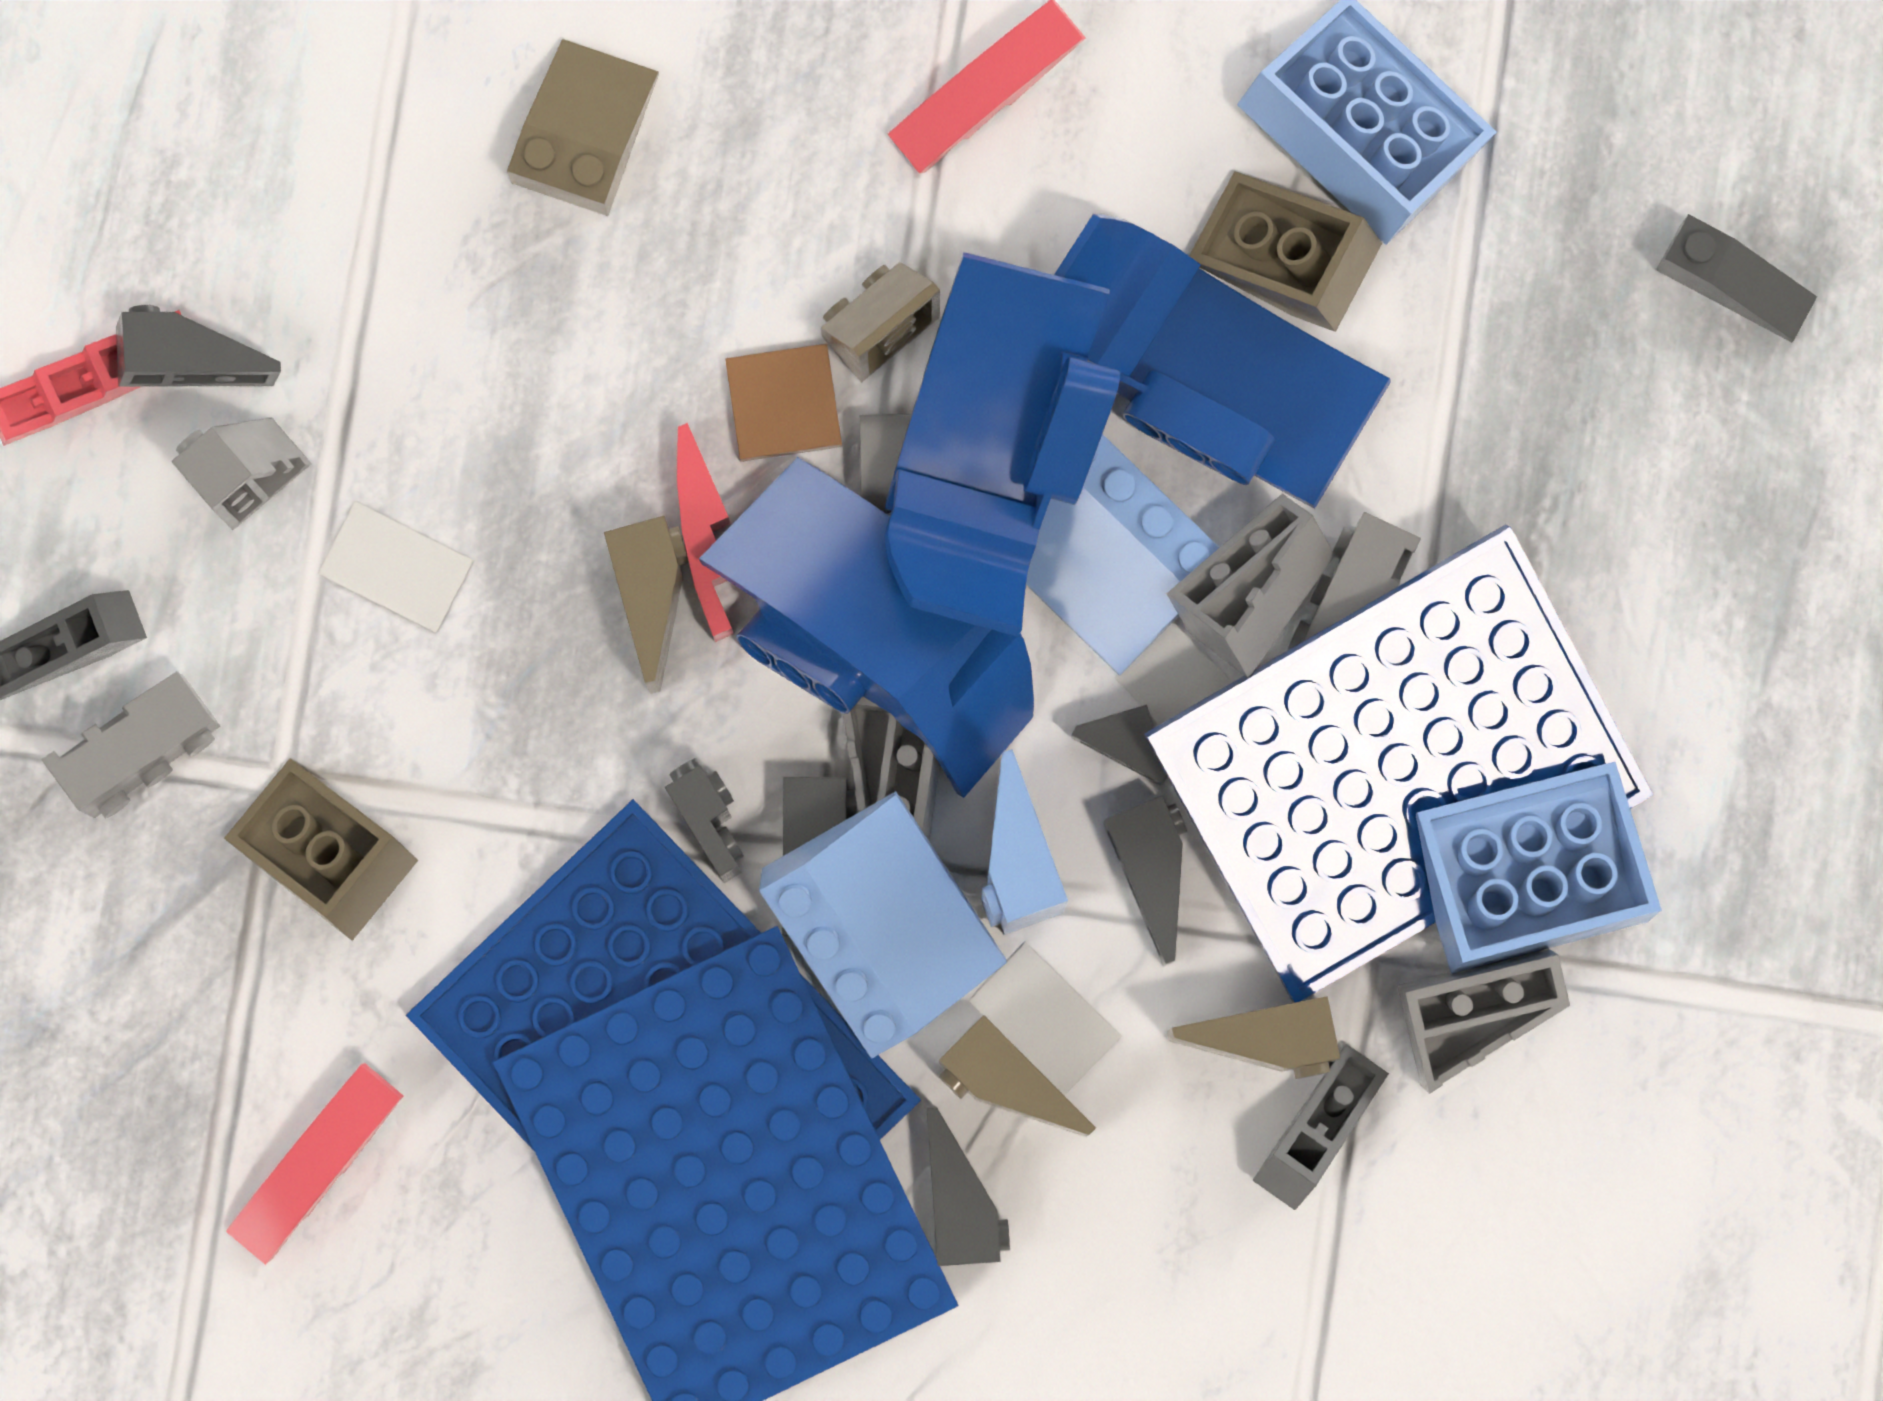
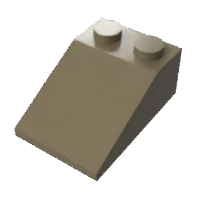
M562 39L523 124L509 163L507 173L511 183L609 216L658 79L659 71Z
M1234 171L1189 256L1201 264L1199 268L1291 316L1336 332L1374 261L1382 242L1364 217Z
M901 262L890 270L886 265L878 268L862 283V286L866 289L851 303L847 298L841 299L822 317L827 322L821 327L822 337L861 383L940 318V289L933 281Z
M665 516L604 532L644 682L650 694L661 691L683 582L680 565L689 563L679 526L669 528Z
M291 758L224 837L233 847L351 941L354 940L418 862V859L391 834Z
M1328 996L1172 1027L1167 1031L1170 1042L1280 1072L1294 1070L1295 1079L1330 1072L1328 1062L1341 1059Z
M985 1015L939 1059V1064L945 1069L939 1075V1078L960 1099L969 1093L976 1101L1084 1137L1089 1136L1096 1129Z

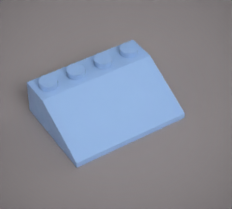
M1340 0L1260 72L1237 104L1351 213L1364 217L1377 237L1385 245L1403 230L1497 133L1357 0Z
M1102 434L1077 503L1072 505L1050 499L1039 530L1037 545L1030 562L1026 586L1104 662L1121 676L1179 617L1166 593L1220 547Z
M1013 749L1003 752L1001 757L987 885L982 888V898H980L990 926L993 927L1000 924L1004 935L1063 914L1068 902Z
M1616 761L1417 812L1416 814L1436 925L1451 974L1647 923L1662 911Z
M896 791L762 868L759 892L871 1059L918 1033L1006 964L1005 956Z

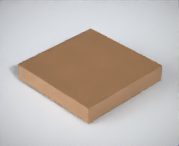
M827 344L725 358L740 462L842 447Z

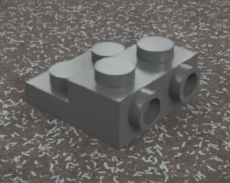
M694 758L672 771L669 776L673 782L664 788L722 881L726 883L742 873L736 861L744 857L726 826L718 831L715 828L732 818L726 806L733 803L734 800L717 771L706 775L697 759Z

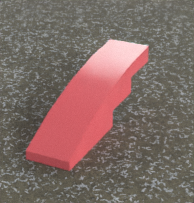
M1049 0L944 84L892 129L888 136L919 173H925L961 140L969 139L1003 107L1012 105L1084 41L1086 37L1055 0Z
M180 310L174 311L181 315ZM116 334L85 345L82 352L34 370L32 376L0 388V439L3 446L55 426L140 388L118 386Z
M686 423L678 427L677 488L682 535L694 586L714 641L717 642L734 634L714 588L727 582V580L703 566L699 558L716 541L713 531L731 523L689 425Z
M366 1063L361 1064L293 1145L226 1232L265 1265L270 1262L299 1224L311 1214L338 1177L347 1171L404 1095Z

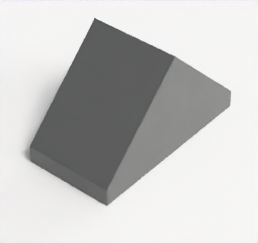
M1147 704L1075 727L1071 738L1160 786H1163L1167 779V775L1144 736V733L1154 728Z

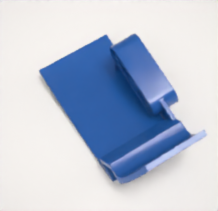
M1093 214L1054 275L1110 289V295L1088 355V362L1120 370L1117 393L1130 401L1122 414L1124 419L1144 434L1239 484L1249 485L1253 477L1256 476L1315 509L1390 385V378L1315 338L1200 269V263L1175 245L1125 219L1103 214Z
M963 252L924 371L885 504V509L892 511L884 533L888 562L900 591L910 607L1009 635L1020 636L1023 624L1028 570L1050 499L1072 505L1077 503L1117 394L1120 370L1088 362V355L1110 295V289Z
M797 457L699 558L703 566L752 596L760 608L736 635V639L740 646L759 663L841 713L848 714L862 697L891 713L904 728L924 741L939 762L956 794L965 798L1033 718L1034 692L1032 669L1025 641L1021 633L1017 637L910 607L900 591L888 562L884 533L890 516L821 470Z

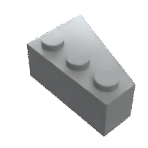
M273 418L211 427L204 434L201 430H197L177 446L176 451L179 455L171 461L209 507L232 530L237 528L312 464Z
M1282 493L1166 594L1189 633L1245 677L1249 678L1335 555L1313 515Z
M1367 512L1362 514L1353 531L1344 527L1333 549L1334 557L1340 559L1332 577L1322 573L1309 601L1318 605V608L1310 624L1302 620L1300 621L1288 649L1295 647L1398 587L1421 537Z
M178 671L122 707L124 711L101 728H98L95 724L82 732L81 735L84 740L61 757L54 750L41 759L77 810L93 818L100 814L105 819L111 817L131 801L127 796L131 791L142 783L147 788L157 784L172 772L173 769L169 765L171 762L187 752L189 757L194 756L215 740L212 732L218 729L220 724L187 679Z
M862 697L848 714L842 713L847 737L848 756L851 760L856 789L855 796L858 813L896 791L927 839L930 840L940 764L923 740L904 728L891 713Z
M1549 948L1454 974L1448 972L1397 985L1420 1085L1429 1094L1443 1086L1442 1083L1466 1068L1480 1063L1486 1059L1485 1056L1509 1041H1515L1570 1006L1559 955Z

